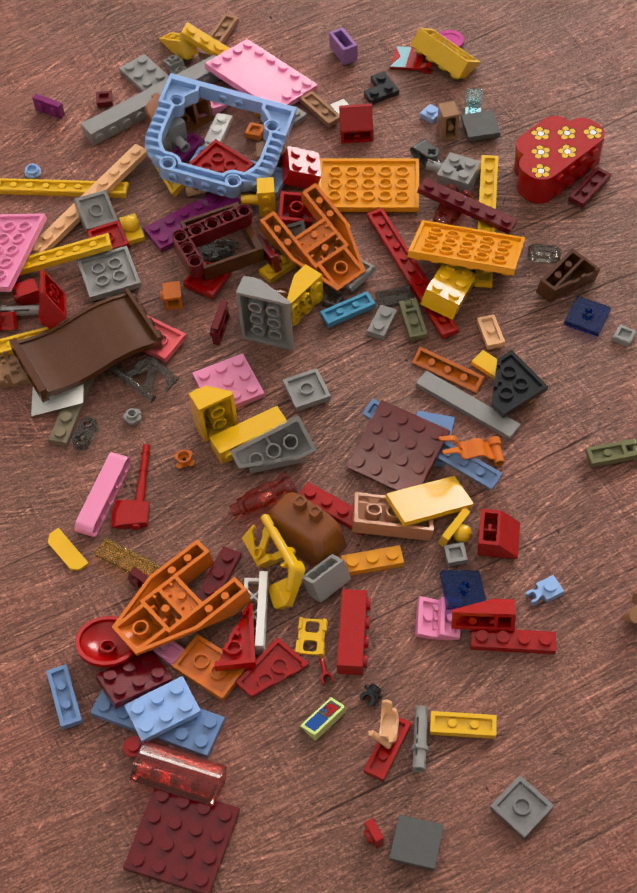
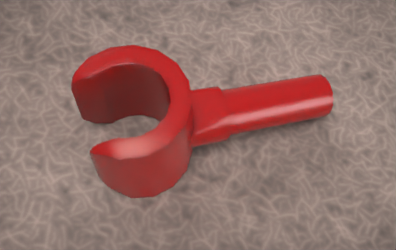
M324 658L319 659L322 669L321 684L325 686L323 680L325 677H329L333 684V675L328 672Z

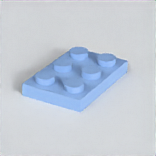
M183 676L124 705L143 744L202 714Z

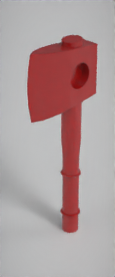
M149 444L143 445L135 500L115 501L111 517L112 528L140 530L141 528L148 527L150 503L145 502L151 447Z

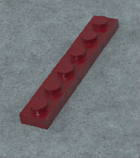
M425 178L418 187V194L509 235L517 224V218L428 178Z

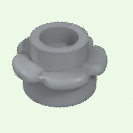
M130 408L126 410L123 418L129 425H137L142 418L141 411Z

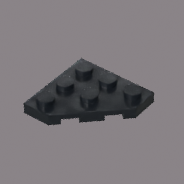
M513 350L497 359L491 406L502 418L507 417L548 390V386Z

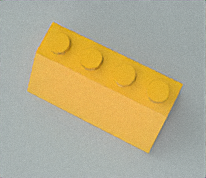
M419 28L410 44L414 47L415 52L427 56L426 59L428 61L437 63L438 68L443 71L447 70L451 73L450 76L456 80L465 79L480 64V61L434 29Z

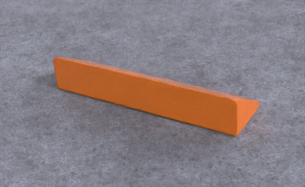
M419 347L412 361L413 364L475 393H478L487 379L481 374L422 347Z

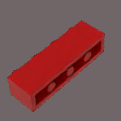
M342 589L337 674L363 675V668H367L368 655H364V648L369 647V636H365V630L370 629V617H366V613L371 611V598H367V590Z

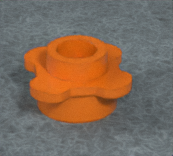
M180 450L174 455V458L177 460L176 467L178 469L194 466L195 461L192 459V451Z

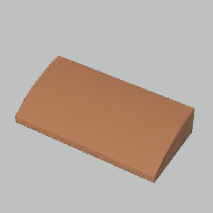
M354 492L352 532L431 541L434 532L433 519L403 527L385 499V495Z

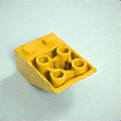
M306 264L294 275L287 297L291 304L292 327L297 325L304 315L309 314L311 309L324 298L322 274Z

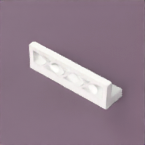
M260 571L259 578H244V586L248 590L251 602L254 600L257 603V609L254 611V620L256 621V655H261L265 651L269 593L268 571ZM249 584H259V589L254 595L248 590Z

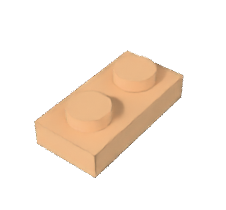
M495 315L478 317L477 325L487 350L505 346V340Z

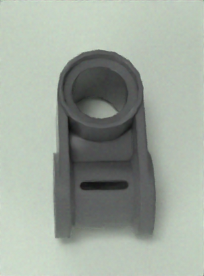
M423 139L410 148L412 156L419 158L423 165L426 166L429 159L440 163L438 159L439 149L428 140Z

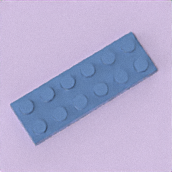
M101 690L90 712L91 716L137 732L125 706L123 705L115 709L104 691ZM200 708L201 715L154 739L208 759L225 723V717Z

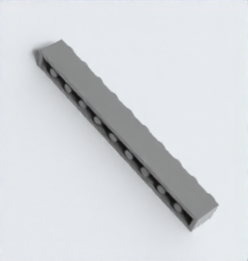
M215 55L176 74L209 84L221 80L205 69V63L217 57ZM168 79L81 123L83 135L95 146L147 118L145 107L152 99L151 95L155 93L162 94Z

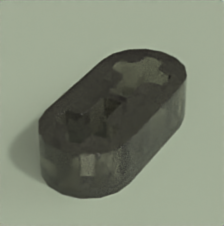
M533 244L528 247L527 257L532 261L556 263L561 259V249L557 246Z
M84 418L72 436V443L76 450L84 451L88 449L98 432V425L94 418Z

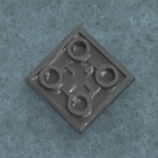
M493 110L461 115L468 141L500 137L501 132Z
M399 814L389 861L435 871L444 824Z

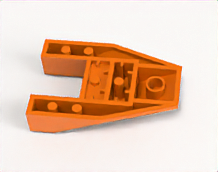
M317 183L302 192L301 202L318 222L295 237L275 211L260 220V230L269 242L290 261L301 268L306 264L322 274L323 282L338 292L364 274L366 270L347 220Z
M197 539L147 578L113 624L112 629L138 656L236 615L248 603H251L247 588L236 577L228 581L203 602L187 587L190 582L214 564L210 551Z

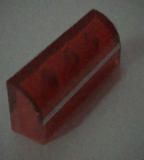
M145 741L133 763L130 781L213 807L225 784L227 766Z

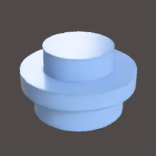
M37 164L26 166L25 176L27 178L35 179L41 175V168Z

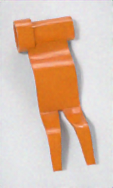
M454 435L438 437L439 441H454L458 445V447L442 450L443 454L458 453L462 459L484 456L487 459L493 460L494 466H501L505 463L501 450V439L498 436L490 437L486 441L474 438L463 442L458 441Z

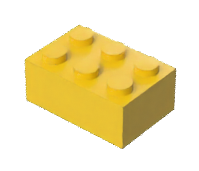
M443 263L426 288L421 305L453 320L470 293L478 274L462 266H449Z

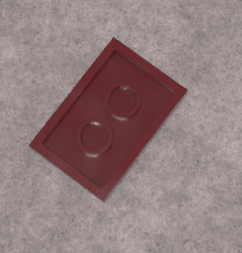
M153 650L96 674V681L115 709L173 681V678Z

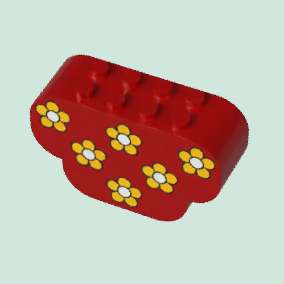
M560 116L547 117L529 129L516 141L513 170L516 176H518V193L532 203H546L559 196L566 188L571 187L574 182L583 178L590 170H594L601 159L605 136L604 129L598 123L588 118H575L569 121Z

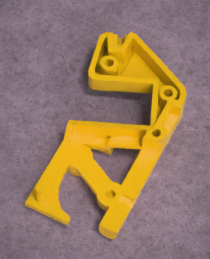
M264 514L260 517L265 527L262 531L263 536L259 547H256L254 543L256 541V538H254L255 525L250 527L242 539L257 564L256 566L268 568L282 560L285 561L280 566L287 568L288 577L268 586L273 607L278 610H284L286 607H292L305 573V566L302 561L296 559L294 555L296 553L295 549L287 547L278 529L273 526L274 523L268 514ZM270 538H272L279 551L273 554H266Z

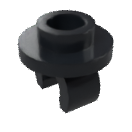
M371 683V685L365 684L364 688L367 691L362 692L360 695L361 700H365L367 695H370L371 701L368 704L370 707L375 706L377 700L383 698L381 694L382 689L374 683Z

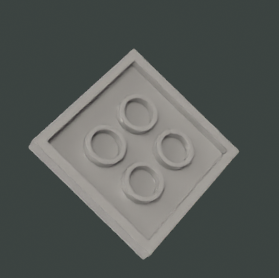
M127 246L77 260L91 302L123 293L127 288L133 290L142 287Z

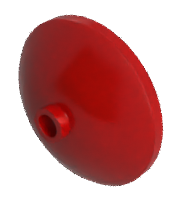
M98 617L90 620L80 628L76 635L75 646L78 655L83 661L96 667H114L125 663L135 654L112 629L113 624L119 617Z

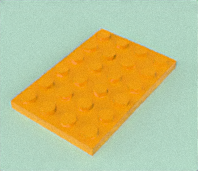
M320 158L322 177L318 186L339 212H372L383 208L385 212H419V194L417 193L419 187V158Z
M422 220L410 245L407 257L414 260H427L432 263H445L449 266H462L470 270L479 269L487 273L496 272L505 276L515 275L525 243V237Z

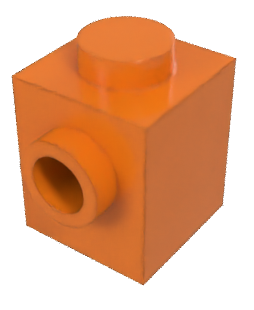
M180 281L162 283L163 290L160 291V298L165 303L166 311L184 308Z

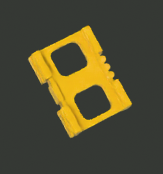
M299 618V633L295 648L297 654L314 655L324 658V644L328 628L327 619ZM308 622L319 623V631L317 633L306 632V624ZM304 642H317V650L315 652L304 651Z

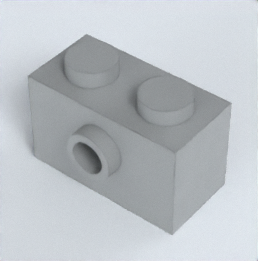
M331 554L307 572L302 580L309 596L322 602L350 581L351 576L344 560Z

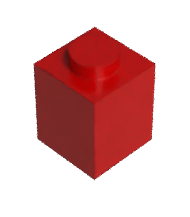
M34 278L14 285L15 292L13 296L16 303L20 302L23 306L38 303V288Z

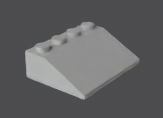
M243 276L236 291L242 339L293 351L294 338L290 301L261 279Z

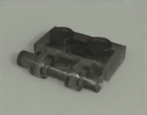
M219 238L209 242V246L202 245L199 252L203 260L214 263L236 255L235 250H231V248L238 249L239 242L229 238L226 240Z

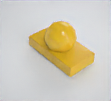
M135 213L119 218L129 245L145 241Z
M466 508L462 509L443 533L438 544L444 547L452 537L459 543H466L471 539V528L463 524L470 514L469 510Z

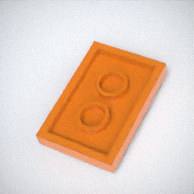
M198 634L172 665L173 670L222 702L236 686V681L248 669L215 671L214 664L216 661H219L223 651Z

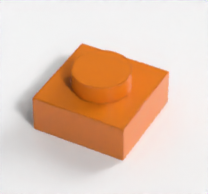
M250 122L245 131V138L260 141L263 136L264 125Z

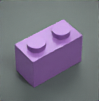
M342 27L329 32L330 48L343 65L357 61L358 45Z

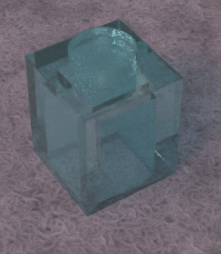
M483 89L466 90L465 114L481 112Z

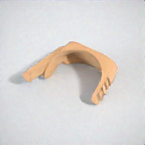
M382 700L379 734L371 730L369 735L384 747L390 749L391 744L397 740L399 716L397 709L392 708V701Z

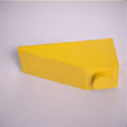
M171 32L159 38L171 52L178 55L181 59L190 60L194 58L193 55L198 53L195 45L180 37L181 33Z

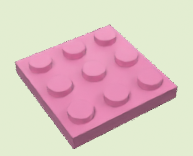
M243 353L192 373L198 388L211 386L232 391L236 408L265 397V393Z

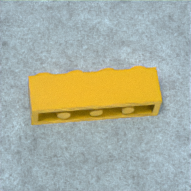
M275 406L209 437L211 448L221 464L234 460L230 452L231 450L286 421V418L278 406Z

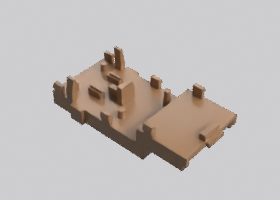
M3 351L5 357L2 358V355H0V389L21 387L20 385L31 383L15 355H8L7 351Z

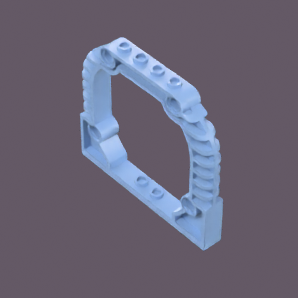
M170 73L158 100V107L145 135L146 153L152 160L153 165L159 169V175L164 180L205 192L215 193L220 196L237 198L241 192H248L252 188H257V178H269L274 174L283 147L286 145L295 121L297 107ZM199 98L261 114L260 120L264 123L263 138L266 143L260 159L251 169L246 172L228 170L224 173H219L181 162V159L176 154L165 151L163 141L174 117H181L185 113V107L197 103Z

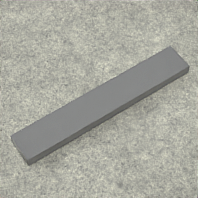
M428 371L416 382V387L508 440L520 428V423L509 417L502 418L492 407Z

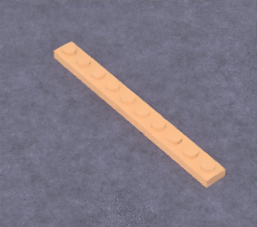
M134 144L82 196L106 190L107 194H109L148 156L146 149ZM74 203L37 238L29 255L53 249L81 221Z

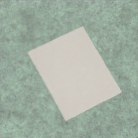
M84 383L65 392L50 396V400L44 403L33 387L31 416L83 403Z

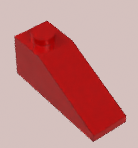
M490 599L453 609L451 629L515 631V599Z

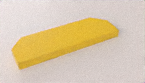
M59 528L49 534V546L70 570L81 571L89 565L87 560Z

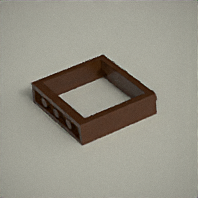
M236 202L180 221L181 228L238 206L239 203ZM251 225L241 229L251 250L208 265L203 260V275L206 280L265 260L264 248Z

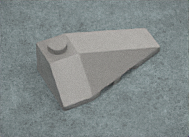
M296 415L230 452L240 469L301 459L316 451V448L299 415Z

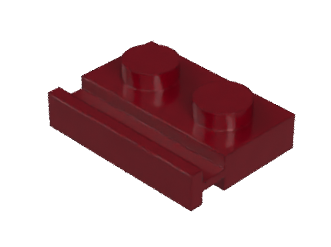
M220 301L210 328V336L215 345L221 344L230 320L229 307L227 306L228 301Z

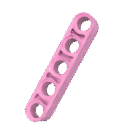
M113 452L108 455L75 522V532L91 537L97 536L130 468V457Z

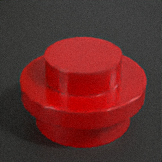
M131 736L123 744L124 753L128 757L137 758L142 755L139 753L140 751L144 752L145 743H142L140 737Z

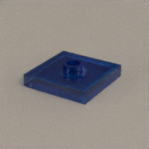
M577 296L564 321V325L598 337L612 307Z
M440 571L439 575L447 610L486 601L480 571Z

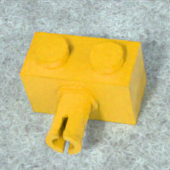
M274 177L257 178L256 194L241 195V204H257L260 217H265L273 211L277 214Z

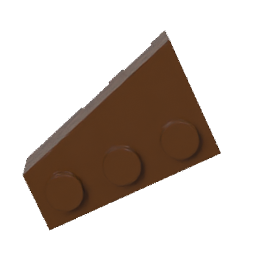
M572 248L540 280L536 293L548 302H552L594 282L600 268Z

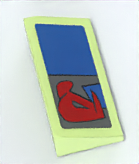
M330 697L300 727L316 741L346 713V707Z

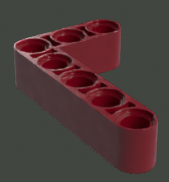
M240 204L173 232L174 250L191 277L199 278L204 274L203 259L196 247L250 226L253 222L251 207L248 204Z

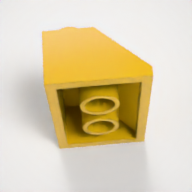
M204 386L189 393L195 427L204 442L209 441V437L238 424L232 391Z

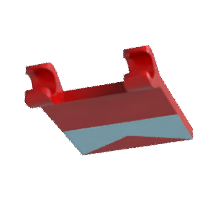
M396 46L390 69L422 71L425 74H431L433 71L431 68L432 63L426 62L423 64L425 55L415 52L414 47Z

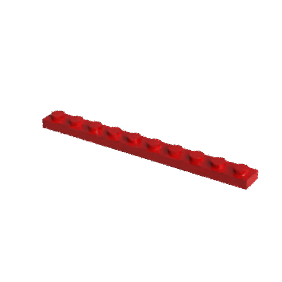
M380 208L367 213L369 222L421 304L430 282L416 260L407 257L409 249L384 209ZM421 305L442 339L459 333V328L454 320Z

